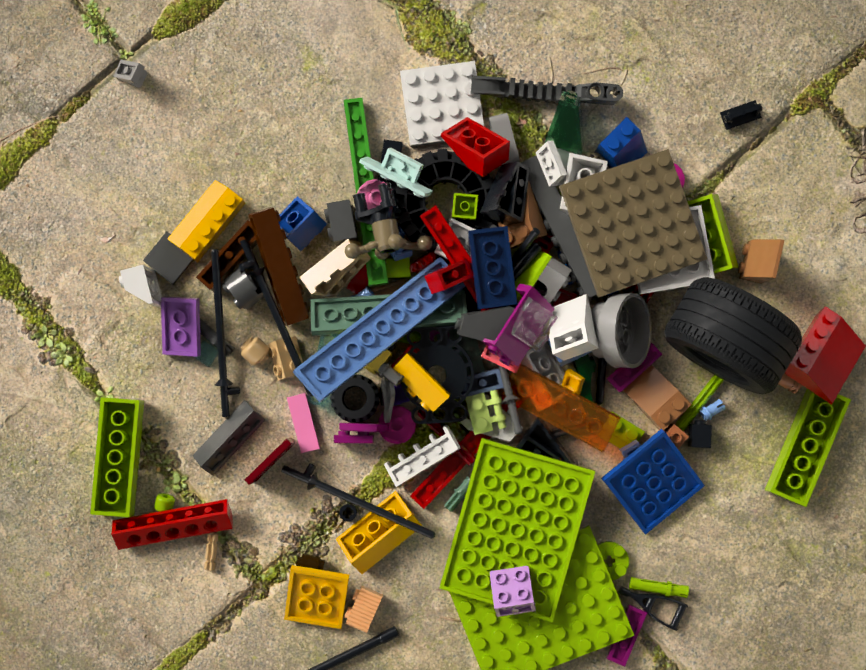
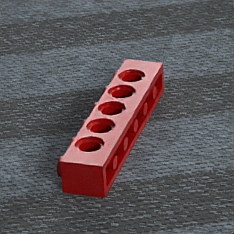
M219 500L116 519L112 521L111 535L117 549L121 550L233 529V514L228 500Z

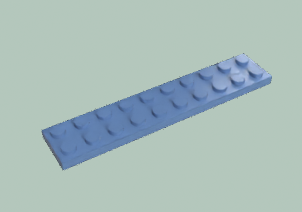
M441 257L294 369L293 373L319 403L465 288V284L461 282L446 290L431 294L424 276L448 266Z

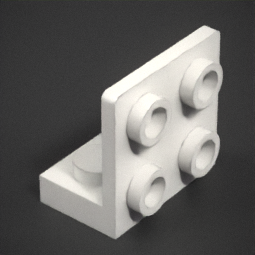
M547 141L536 152L549 187L564 184L570 154L568 148H556L554 141Z

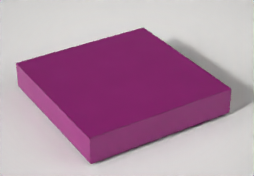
M339 423V430L388 432L389 424Z

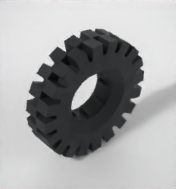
M438 149V152L434 153L429 151L422 154L421 158L414 159L424 165L417 183L433 190V186L448 182L457 185V189L461 188L464 194L478 195L476 221L455 220L476 230L490 228L493 225V219L480 213L494 181L489 173L484 177L470 170L454 151H447V149ZM396 184L395 190L398 206L401 207L402 215L397 220L404 234L407 235L411 242H417L421 236H429L432 240V247L427 252H435L438 243L420 218V215L428 211L426 205H428V201H425L426 197H418L413 194L412 190L401 188Z

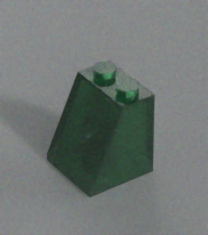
M567 90V92L562 91L545 143L547 141H554L557 148L581 155L584 146L581 97L577 96L576 92Z

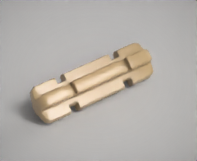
M215 532L207 534L208 543L206 544L205 559L207 560L205 561L204 569L208 571L215 570L216 565L214 560L217 555L218 544L216 542L218 541V533Z

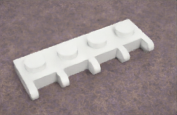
M448 425L443 427L446 434L437 439L434 434L429 435L432 443L422 449L418 443L413 445L416 452L406 458L403 453H400L398 458L401 462L393 467L389 461L384 463L396 487L461 449Z

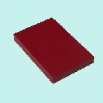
M286 438L244 479L247 484L251 485L262 477L295 444V441L292 438Z

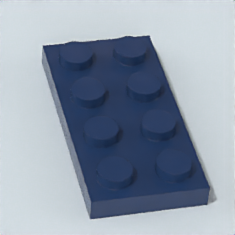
M508 227L468 231L477 308L485 309L516 305L517 297Z

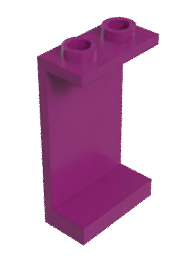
M519 284L516 288V291L522 298L495 341L486 338L483 340L488 346V350L500 357L499 361L507 366L510 364L520 365L555 309L530 285Z

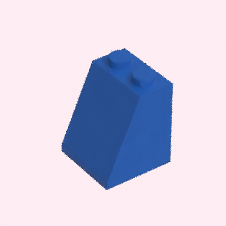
M628 117L595 150V153L602 155L605 161H608L607 166L609 168L640 159L648 152L641 130Z

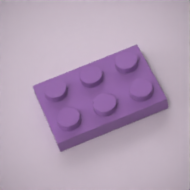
M161 297L162 354L200 356L199 298Z

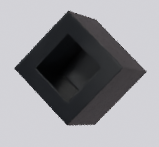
M695 420L694 424H689L688 447L711 448L712 425H706V421Z

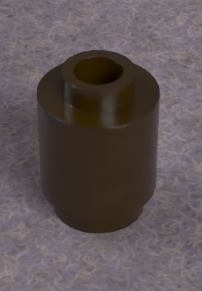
M303 553L302 557L298 556L296 566L323 570L325 560L318 556Z

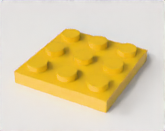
M292 565L284 620L341 629L349 574Z

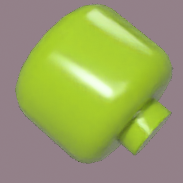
M166 493L158 494L154 503L155 510L160 512L173 509L175 498Z

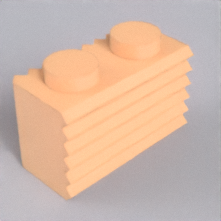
M361 586L360 590L356 589L352 600L355 601L352 608L348 607L344 618H347L345 624L367 633L383 594L365 586Z

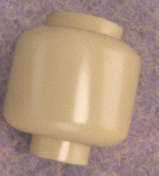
M250 337L241 346V356L251 365H257L258 363L262 365L269 358L267 355L269 347L258 337Z

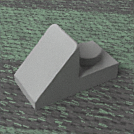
M120 60L113 77L141 88L147 71L144 70L145 66L140 63Z

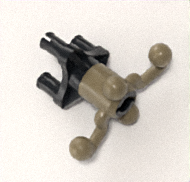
M391 183L378 185L382 202H380L379 206L370 210L367 209L365 193L353 195L356 209L354 213L355 219L372 225L375 241L360 247L354 243L348 244L344 251L346 257L354 259L361 254L375 249L376 257L384 260L389 257L391 252L398 251L400 248L427 251L432 247V240L429 236H421L417 242H407L405 238L399 235L396 219L402 215L401 207L398 206L396 190H391Z

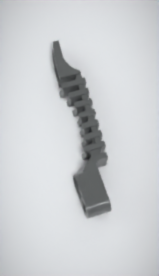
M472 76L470 94L491 95L498 98H507L508 100H512V98L520 101L526 99V101L535 100V102L545 101L546 103L551 101L558 104L559 102L565 104L573 102L574 105L579 103L615 105L623 97V89L617 84L595 82L574 86L572 83H567L566 86H562V83H557L556 86H553V83L543 85V82L533 84L534 81L524 83L525 80L522 79L515 83L516 78H510L509 82H505L506 78L491 76ZM590 90H596L598 97H593L590 94Z

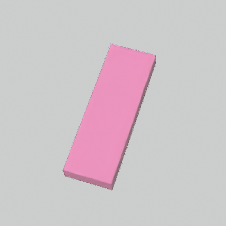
M306 393L287 397L301 453L320 449Z

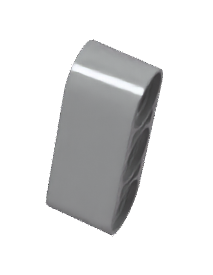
M504 113L488 117L491 131L510 141L509 160L502 165L516 161L520 162L508 114Z

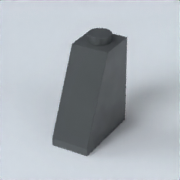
M502 306L463 313L461 318H457L455 329L457 334L481 341L484 338L495 341L515 308L512 306Z

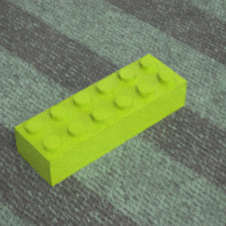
M806 389L765 491L797 505L807 507L851 399L838 394L831 405L809 389Z
M101 397L91 515L132 517L135 514L144 400Z

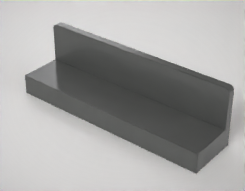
M244 400L193 454L194 459L202 469L214 476L266 419Z

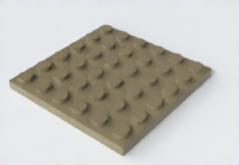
M669 149L559 186L598 298L707 260Z

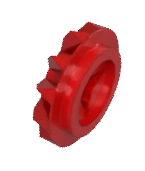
M434 252L423 255L410 265V271L418 273L435 261L437 255Z

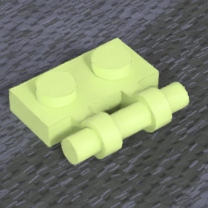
M497 389L490 391L491 399L486 400L485 393L466 397L474 435L493 431V422L498 423L499 429L506 428L505 420L507 418L506 414H503L501 396L499 397ZM489 405L494 406L495 416L490 417Z

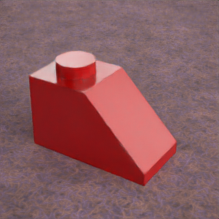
M466 258L438 269L424 277L431 294H434L472 278L473 273Z

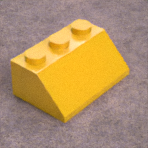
M409 353L394 366L393 369L404 376L403 382L408 386L406 388L407 392L413 397L417 395L422 400L420 404L427 411L431 409L434 412L450 397V393Z

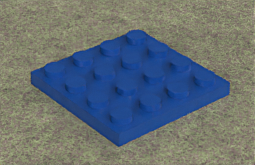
M662 429L601 478L645 535L705 486Z

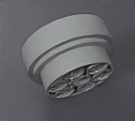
M613 294L606 302L597 303L591 310L599 347L592 350V353L598 358H605L612 367L636 368L642 364L649 351L652 334L650 312L645 300L638 294Z

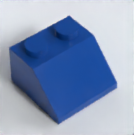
M298 196L280 214V228L284 229L286 238L300 251L307 247L327 225Z

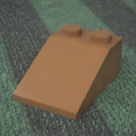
M529 181L523 223L507 225L510 249L520 247L533 228H537L540 231L535 240L547 235ZM498 222L499 227L505 226Z
M753 239L744 244L742 250L744 259L743 262H740L738 273H740L739 279L759 284L776 279L785 240Z
M652 365L623 390L658 430H665L692 405Z

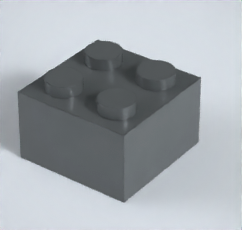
M350 199L326 203L327 209H324L327 223L331 225V228H327L331 242H334L336 246H340L347 239L358 241Z

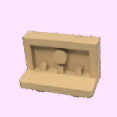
M296 336L291 337L299 358L303 363ZM283 339L269 343L268 353L272 358L273 372L277 376V380L296 376L293 373L296 368Z

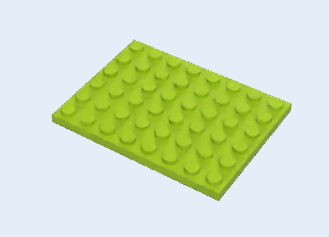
M482 438L439 589L494 605L490 572L528 566L536 611L523 614L553 622L595 470Z
M590 525L578 531L553 622L523 613L497 617L493 604L450 592L481 670H547L634 636Z

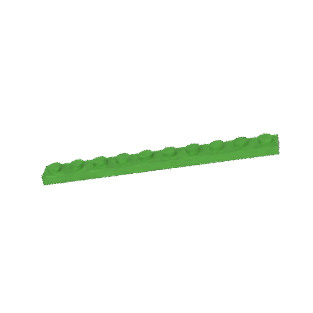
M362 98L343 100L356 194L366 181L374 179L373 171L365 169L364 165L359 163L361 158H371ZM360 222L364 246L375 240L372 225ZM372 249L370 252H367L371 257L366 263L368 285L388 284L385 259H378L375 255V249Z

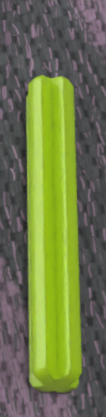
M714 375L675 425L684 432L724 380Z

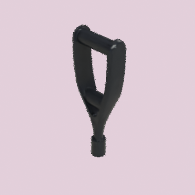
M623 586L620 587L618 592L626 597L633 598L649 616L675 631L678 630L677 627L686 607L688 608L687 604L664 595L637 594L630 592L629 589ZM648 598L646 604L644 605L642 600ZM656 598L670 600L679 604L670 625L650 613Z

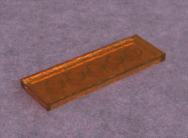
M523 364L520 365L517 373H511L509 379L513 395L520 398L519 401L515 402L517 406L601 452L605 451L621 417ZM503 391L501 397L504 399L506 397L505 391Z

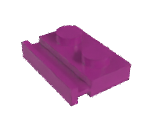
M338 431V435H334V443H374V435H369V432L359 431L358 435H350V431Z

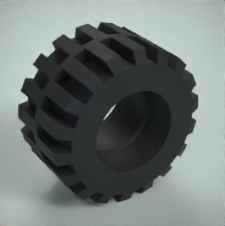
M355 374L332 393L330 400L336 415L347 422L357 423L369 419L377 411L380 395L377 386L371 379ZM359 387L365 391L367 401L361 409L352 410L346 406L344 395L348 389Z

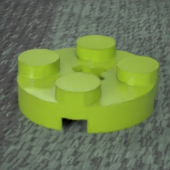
M613 541L599 543L598 547L603 559L606 560L607 556L610 555L615 560L611 566L605 563L611 579L617 580L624 576L629 566V557L625 549Z

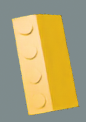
M215 180L168 237V240L198 263L245 205L244 200L231 189Z
M396 491L377 505L382 509L422 526L418 518ZM369 512L336 538L350 563L361 574H364L415 533V531Z

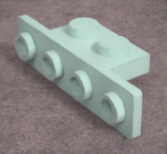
M393 148L387 149L382 164L370 157L361 158L359 163L364 165L365 169L380 173L382 178L397 182V186L412 190L413 194L423 198L432 194L431 189L417 183L424 165Z

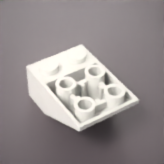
M587 294L554 306L555 309L551 315L549 334L553 355L565 361L599 348Z

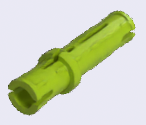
M630 577L629 589L660 593L666 597L671 595L688 598L689 586L673 584L671 581L666 583Z

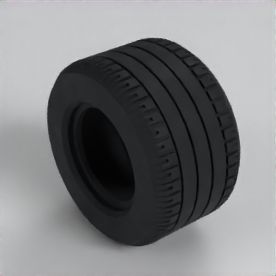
M709 277L694 280L690 284L664 331L666 341L695 364L731 384L761 395L770 393L777 387L802 343L799 327L778 309L743 289Z

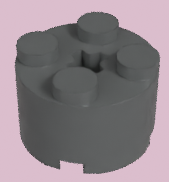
M239 268L224 279L222 287L228 294L231 292L235 298L233 301L239 309L249 310L264 298L256 277L248 275Z

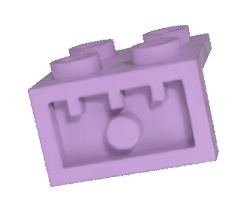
M528 566L490 572L494 610L497 617L536 611Z

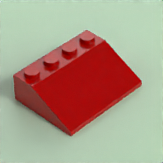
M825 306L816 314L803 335L802 343L786 369L785 374L832 405L866 345L840 315Z

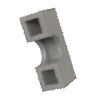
M552 257L538 278L539 281L546 285L547 290L533 287L549 303L552 300L556 302L561 294L559 289L561 286L565 288L571 279L568 276L571 269Z

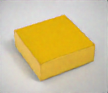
M568 369L565 372L561 387L577 396L581 393L585 378L575 371Z

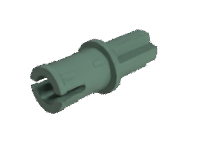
M468 476L457 489H454V494L445 503V508L450 512H453L460 502L465 499L470 481Z

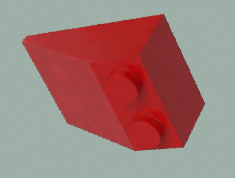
M468 117L441 133L443 140L463 163L482 177L509 160L510 141Z

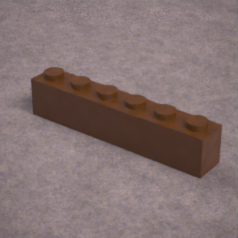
M269 207L248 214L284 324L289 326L309 319L308 313H310L307 302H304L302 297L304 291L296 279L298 272L296 267L292 266L290 260L292 253L290 248L286 247L284 241L287 239L286 234L279 225V221H281L279 212L274 207Z

